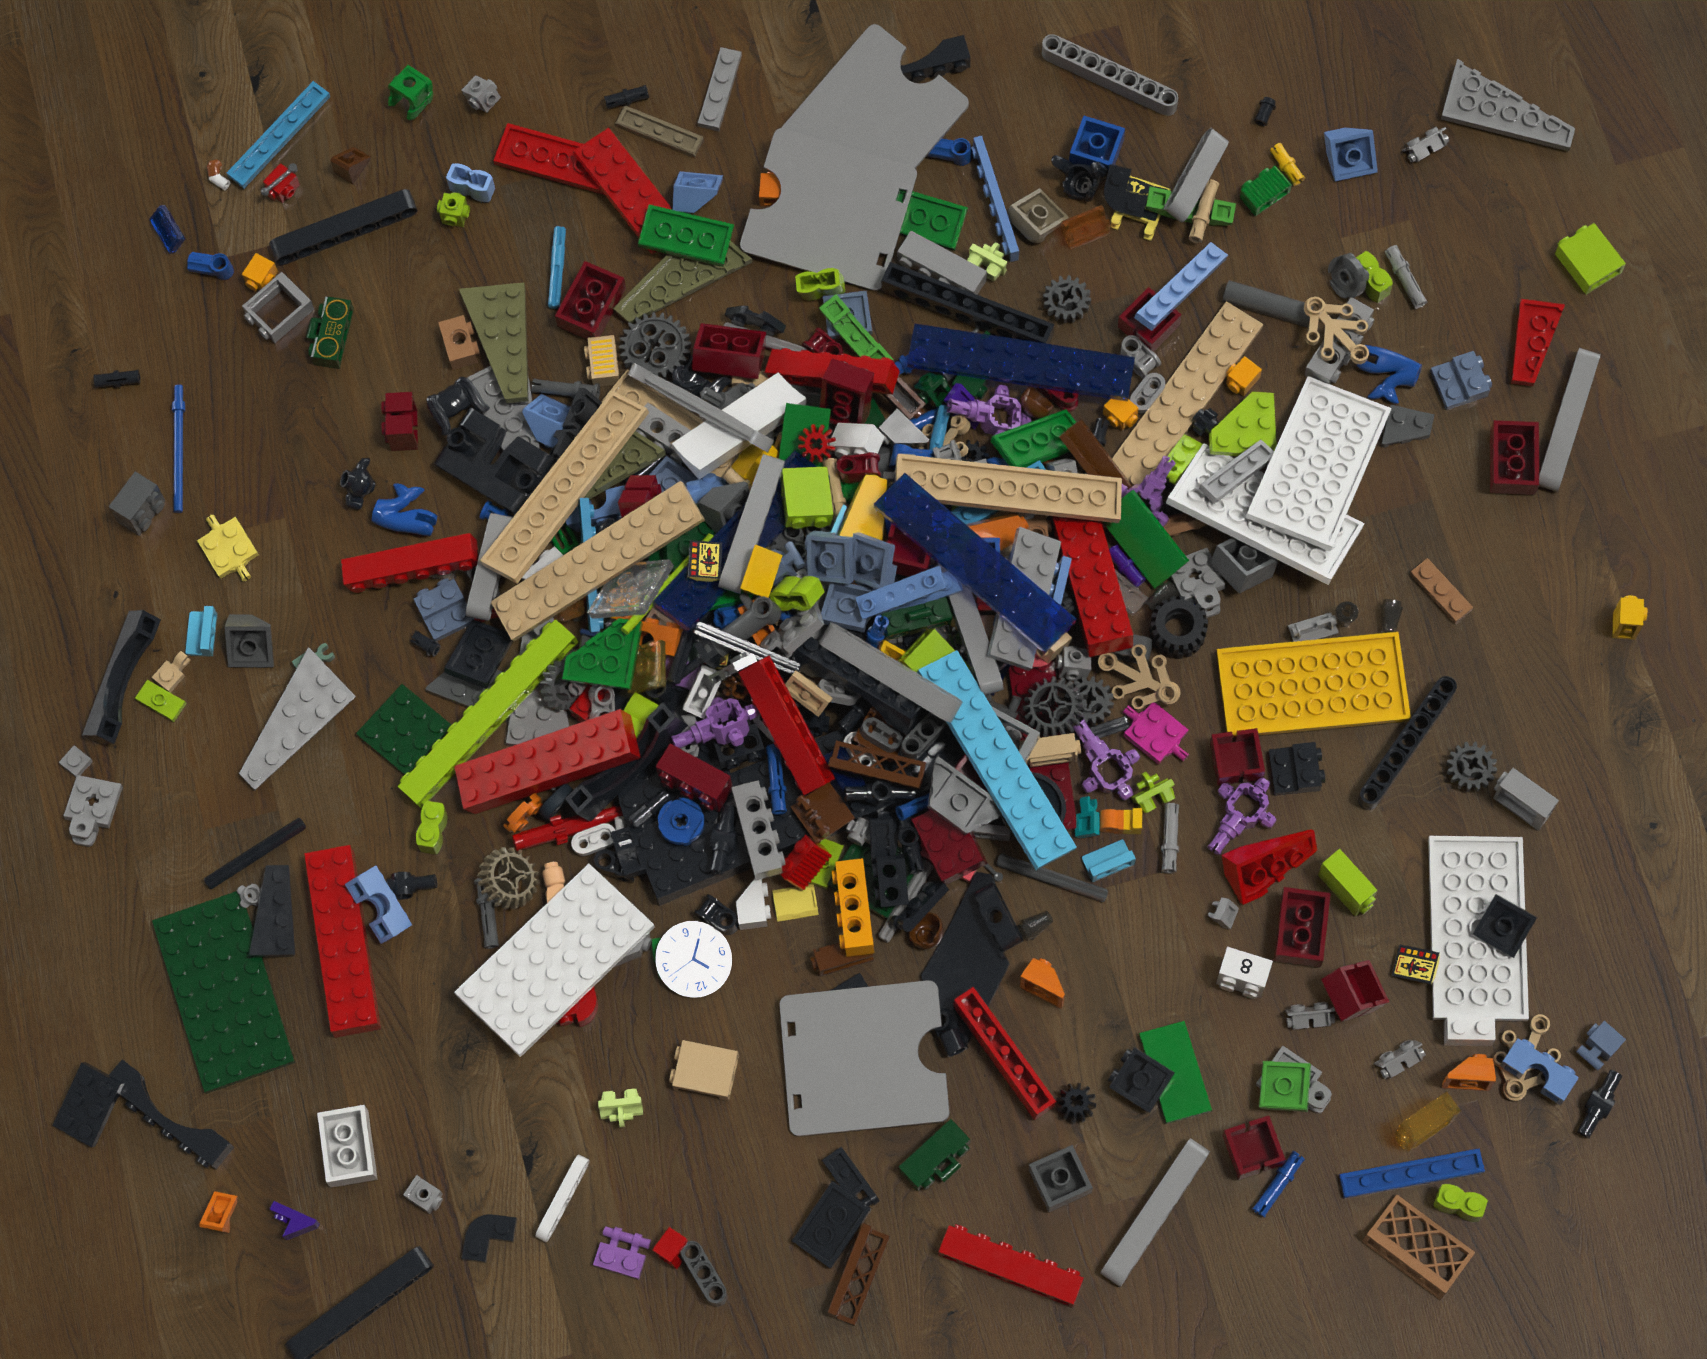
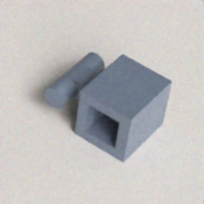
M792 541L784 545L788 552L786 555L784 552L776 549L771 550L783 555L773 586H777L787 576L795 577L797 575L792 564H795L797 569L805 566Z
M1603 1021L1600 1026L1595 1023L1586 1033L1590 1037L1585 1043L1592 1049L1589 1051L1582 1045L1576 1052L1598 1071L1604 1063L1597 1057L1600 1055L1608 1061L1626 1039L1606 1021Z

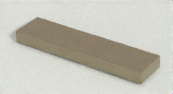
M626 105L616 121V127L695 158L704 140L703 136Z

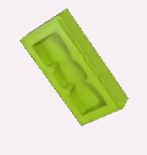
M149 680L145 682L135 697L136 701L172 722H175L186 705L184 700Z
M824 839L820 843L832 856L826 862V865H823V869H820L817 876H814L811 884L827 889V884L832 877V870L836 868L835 862L839 861L844 845Z

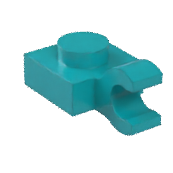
M1089 796L1081 797V813L1076 814L1075 837L1081 839L1100 835V813L1095 811L1097 809V799L1090 800Z

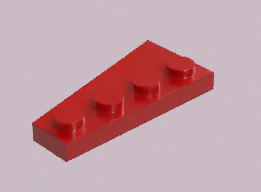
M1527 299L1520 300L1511 384L1534 386L1565 304Z

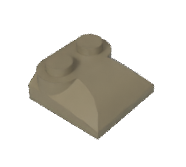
M1040 188L1012 204L1008 210L1011 223L1029 241L1034 243L1043 242L1046 235L1069 220V217Z

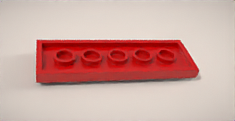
M507 123L493 160L494 165L605 195L573 154L574 150L583 145V143Z
M607 128L574 150V156L638 238H640L649 204L673 210L610 128ZM648 249V251H649L652 255L657 252V251Z

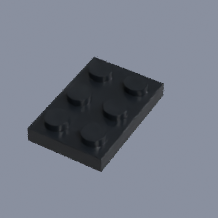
M473 619L446 664L444 673L487 689L513 640H511L506 631Z
M82 1062L52 1126L90 1147H95L125 1083L87 1062Z
M832 1181L792 1241L831 1269L872 1208Z

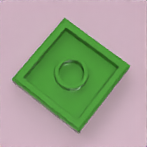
M1263 1061L1259 1108L1308 1112L1311 1064Z

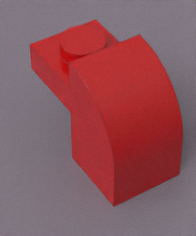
M595 986L555 1024L560 1023V1026L572 1024L575 1019H578L580 1027L589 1024L598 1011Z

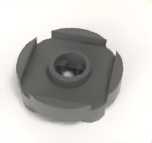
M1352 253L1335 257L1329 264L1328 273H1331L1332 280L1329 281L1337 295L1342 298H1355L1364 292L1366 281L1369 280V272L1363 268L1360 261Z

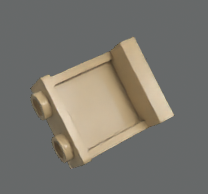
M795 670L785 684L789 693L795 700L819 717L833 699L817 687L823 678L810 677L802 671L798 672Z
M682 1040L681 1047L677 1046L675 1060H678L677 1067L672 1069L669 1083H673V1089L676 1091L683 1089L717 1096L720 1100L729 1102L739 1059L738 1051Z

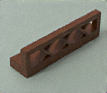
M1082 419L1070 426L1059 436L1088 475L1122 478L1123 485L1127 486L1128 489L1133 487Z
M836 741L828 766L831 769L920 790L927 763ZM840 747L850 749L854 757L848 761L838 759ZM853 750L860 751L861 753L856 755ZM866 753L872 754L876 763L871 766L862 765L858 758ZM876 756L884 758L879 761ZM888 759H893L899 768L893 772L883 769L881 763ZM898 761L905 762L906 764L901 766ZM911 764L921 766L918 778L906 775L903 769Z
M862 1224L829 1307L828 1316L853 1326L856 1325L890 1236L873 1230L870 1225ZM870 1235L883 1239L881 1247L870 1252L867 1245ZM866 1248L868 1254L863 1255L864 1250ZM878 1253V1255H877V1257H876V1260L874 1261L872 1255H875V1254ZM870 1257L873 1264L872 1270L861 1274L858 1267L860 1261ZM856 1270H857L859 1276H857V1277L854 1278V1275H855ZM869 1276L867 1282L865 1283L864 1277ZM861 1279L864 1285L863 1293L853 1297L850 1285ZM847 1293H849L850 1298L845 1300ZM860 1298L858 1305H856L855 1300ZM849 1302H852L855 1307L852 1319L839 1314L842 1306Z

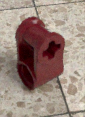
M818 327L814 330L815 333L809 340L802 343V346L812 353L828 352L830 354H843L842 346Z
M1052 370L1037 385L1039 392L1061 408V410L1067 409L1068 412H1072L1078 407L1079 393L1077 388L1065 380L1057 371Z
M868 452L858 455H845L837 461L836 466L840 479L845 483L861 482L865 475L871 474L881 478V472L878 469L880 455L877 453ZM852 467L850 471H844V469Z

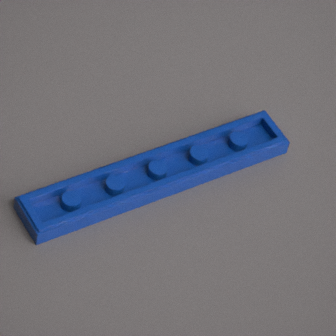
M1479 1148L1339 1174L1343 1197L1346 1199L1482 1174L1485 1172Z

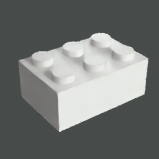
M365 1105L317 1113L326 1183L330 1188L378 1180L369 1112Z

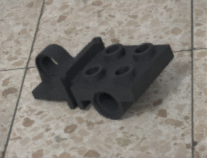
M579 388L563 424V427L566 429L556 430L554 437L558 439V443L551 449L549 455L555 459V463L602 404L586 388Z

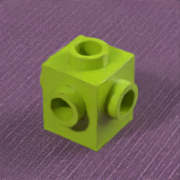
M444 193L443 199L438 202L437 213L440 214L442 224L464 227L465 219L469 217L470 205L467 204L466 197L459 193Z

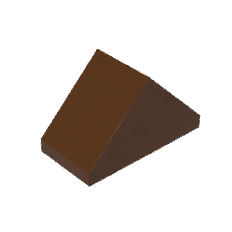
M352 147L333 156L331 164L337 176L354 184L371 160V156Z

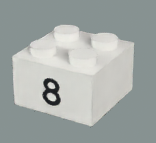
M1227 947L1216 984L1220 985L1221 989L1229 992L1234 990L1243 992L1245 997L1251 999L1261 998L1273 961Z

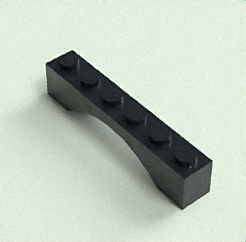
M964 35L944 39L927 56L918 61L901 65V71L905 78L909 81L920 82L928 77L943 76L953 71L962 72L970 68L971 57Z
M144 610L128 612L82 736L100 745L115 744L122 725V704L129 679L139 659L154 640L161 621L158 617Z
M813 637L807 639L794 651L793 661L801 664L800 671L810 677L830 679L852 689L867 700L882 715L887 724L905 735H908L919 722L923 707L829 651Z
M662 702L647 717L644 727L637 738L641 758L604 770L591 779L580 783L565 798L579 816L592 821L672 742L671 736L681 733L688 724L676 709Z
M123 1059L109 1074L125 1083L119 1097L122 1096L127 1100L125 1105L135 1113L137 1110L144 1113L143 1119L153 1127L155 1124L162 1127L161 1133L172 1141L173 1138H176L180 1141L179 1147L190 1155L191 1152H194L198 1155L197 1161L208 1169L209 1166H212L214 1169H217L233 1150L232 1144L213 1129L185 1127L163 1116L149 1096L145 1078Z

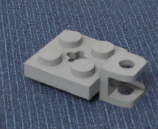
M1208 548L1186 555L1189 562L1170 577L1179 597L1185 596L1184 600L1189 601L1190 598L1193 599L1194 605L1199 603L1202 606L1201 611L1205 610L1206 618L1219 614L1220 595L1218 591L1225 589V583L1220 573L1210 564L1212 556ZM1192 572L1200 573L1197 580L1189 576L1192 575Z
M815 603L811 609L806 611L797 610L791 618H787L781 623L778 628L779 633L776 630L771 632L761 642L760 646L769 651H772L777 646L779 649L775 653L786 658L792 656L798 647L824 625L818 604Z
M77 775L64 813L65 820L71 821L69 832L75 844L90 847L97 838L99 827L110 828L123 788L120 783ZM96 797L99 802L90 806L88 800Z
M1284 1046L1281 1047L1272 1060L1274 1062L1308 1063ZM1311 1065L1308 1109L1320 1114L1330 1102L1332 1093L1325 1085L1317 1081L1322 1075V1071ZM1262 1076L1259 1078V1080H1258L1257 1083H1256V1086L1259 1087L1260 1089H1261V1079H1262ZM1321 1097L1322 1100H1316L1315 1098Z

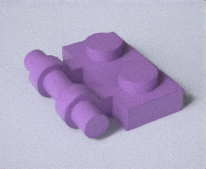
M605 1226L603 1236L610 1237L611 1241L610 1244L600 1242L593 1266L639 1280L646 1255L639 1254L638 1251L640 1247L649 1249L651 1240L643 1238V1235L638 1233L633 1235L623 1232L618 1227L613 1229ZM619 1241L632 1244L630 1251L619 1248Z

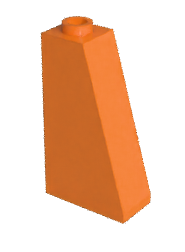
M1012 513L937 530L936 539L943 552L957 549L965 571L971 565H974V556L970 555V543L974 542V538H1000L1001 551L1013 544L1017 528L1028 529L1029 525L1023 516L1019 517V515Z

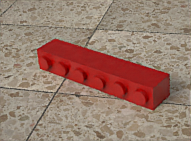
M781 348V350L772 349L765 369V374L769 378L779 373L791 385L822 388V378L833 358L874 372L872 393L892 395L900 372L894 361L886 357L875 359L865 355L854 357L849 354L812 353L808 350L792 351L788 348Z
M470 533L341 559L343 585L350 591L359 593L365 591L366 588H384L387 584H403L410 579H427L430 575L434 574L447 575L454 570H470L473 566H477L479 559L477 540Z
M770 655L739 671L742 684L750 693L753 705L758 708L765 727L769 729L774 738L775 746L782 753L785 765L791 770L795 783L803 795L834 780L835 777Z
M972 987L954 999V1009L1033 1119H1038L1054 1108L1056 1100L976 989Z
M961 1225L948 1226L938 1256L1068 1307H1074L1084 1277L1080 1276L1079 1271L1071 1268L1063 1270L1057 1267L1058 1264L1048 1259H1044V1262L1037 1260L1035 1255L1028 1251L1022 1250L1019 1253L1012 1250L1013 1246L1007 1243L999 1242V1244L991 1242V1238L984 1234H970L968 1229Z

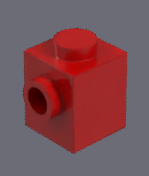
M280 163L263 181L265 188L285 173L288 168ZM290 173L269 191L268 196L272 200H279L281 203L291 198L300 186L297 176L294 173Z

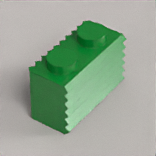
M1276 166L1270 169L1265 168L1259 173L1258 178L1253 181L1248 180L1241 186L1240 199L1254 216H1257L1289 194L1292 184Z

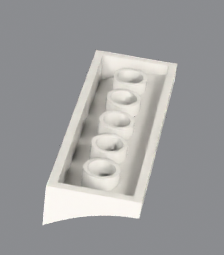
M776 373L722 409V411L763 435H767L783 424L786 403L806 405L807 398L795 390L779 373ZM706 420L673 442L672 449L700 480L752 444Z

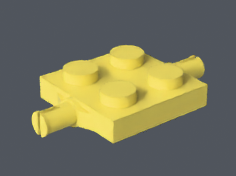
M210 515L211 519L207 517L206 521L212 530L197 540L220 578L225 577L229 573L238 572L242 581H247L246 577L250 579L251 575L245 566L250 560L259 555L236 517L224 524H219L215 515Z

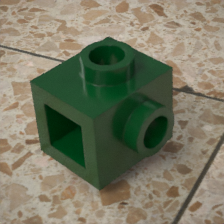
M930 372L923 375L914 386L918 396L925 405L928 404L939 408L945 402L944 399L951 391L947 380L942 375H935Z

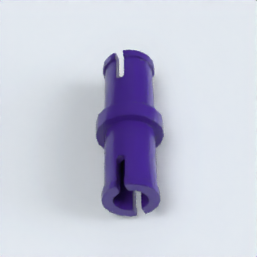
M1118 545L1109 549L1112 561L1118 567L1117 571L1120 574H1124L1134 588L1139 587L1146 579L1135 568L1132 559H1128Z

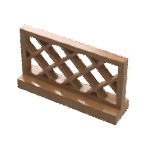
M1399 1195L1394 1197L1362 1241L1439 1300L1443 1298L1475 1254L1473 1250ZM1396 1203L1405 1209L1406 1217L1394 1218L1393 1207ZM1407 1221L1409 1233L1397 1234L1395 1222ZM1412 1221H1422L1425 1224L1426 1231L1414 1232ZM1391 1223L1393 1235H1384L1377 1229L1381 1224ZM1431 1235H1441L1445 1240L1446 1246L1434 1247ZM1427 1236L1429 1248L1417 1249L1415 1237ZM1411 1238L1413 1249L1404 1250L1401 1248L1399 1239ZM1459 1249L1467 1256L1463 1261L1453 1262L1451 1250ZM1447 1250L1449 1262L1437 1263L1435 1251ZM1430 1252L1432 1264L1424 1265L1420 1262L1418 1253ZM1450 1267L1452 1277L1448 1282L1439 1276L1438 1268Z

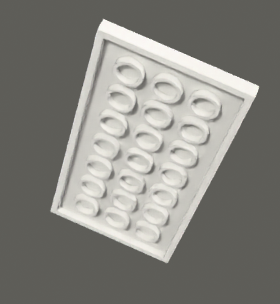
M1308 376L1250 505L1246 518L1331 551L1391 408Z
M1203 443L1168 496L1166 504L1329 585L1365 523L1346 515L1332 550L1329 551L1247 519V512L1265 474L1261 471L1255 473L1214 504L1199 490L1201 483L1234 460V458L1225 455H1210L1209 446Z
M1429 836L1431 951L1440 952L1436 977L1432 982L1433 1020H1445L1447 1016L1495 1017V1021H1528L1526 938L1513 958L1473 935L1495 894L1525 910L1523 837Z
M588 864L454 993L521 1057L650 933L655 926L598 871Z

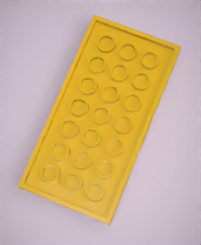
M1399 632L1216 650L1226 732H1232L1233 738H1235L1237 731L1253 728L1258 729L1259 735L1406 722L1411 719Z

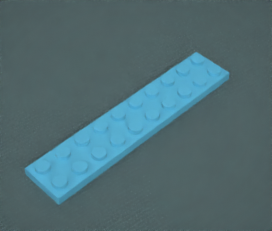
M956 650L917 671L918 674L963 702L952 723L947 721L946 723L1035 870L1075 850L1077 846L984 693L980 690L979 685L959 652Z

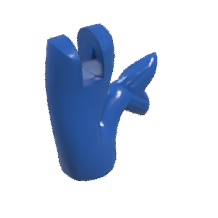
M1365 345L1369 350V355L1376 357L1375 364L1369 361L1363 364H1356L1359 369L1374 374L1396 372L1378 385L1368 395V398L1379 399L1385 397L1389 402L1398 404L1399 401L1394 388L1397 386L1414 387L1419 378L1422 364L1391 350Z
M395 483L393 487L398 496L397 498L377 500L372 514V522L374 524L397 532L414 533L423 536L432 535L434 530L432 526L436 525L438 518L435 513L424 509L399 512L409 505L411 501L417 499L425 491L424 488H407L403 484Z

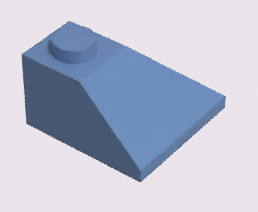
M1341 128L1324 132L1326 153L1335 181L1378 172L1372 130Z
M680 171L674 184L673 210L688 214L695 213L717 195L723 175Z
M541 394L523 408L522 413L536 440L548 448H553L558 443V439L554 437L556 430L566 429L563 427L570 406Z

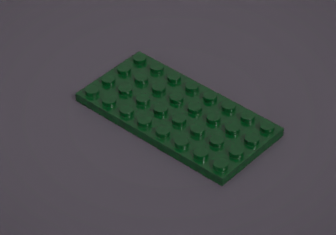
M237 891L152 920L200 1080L206 1094L296 1063L263 957L247 958L254 928L248 909L240 905L241 898Z

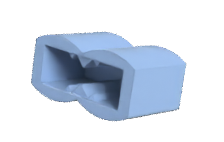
M451 164L446 179L452 192L463 196L470 195L473 199L480 202H490L495 190L494 181L490 174L481 170H471L463 164Z

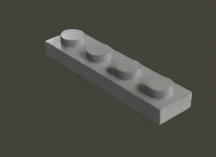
M720 47L698 120V127L715 131L720 130L742 57L740 51Z
M1259 440L1201 483L1199 490L1214 504L1269 464L1274 451L1262 440Z

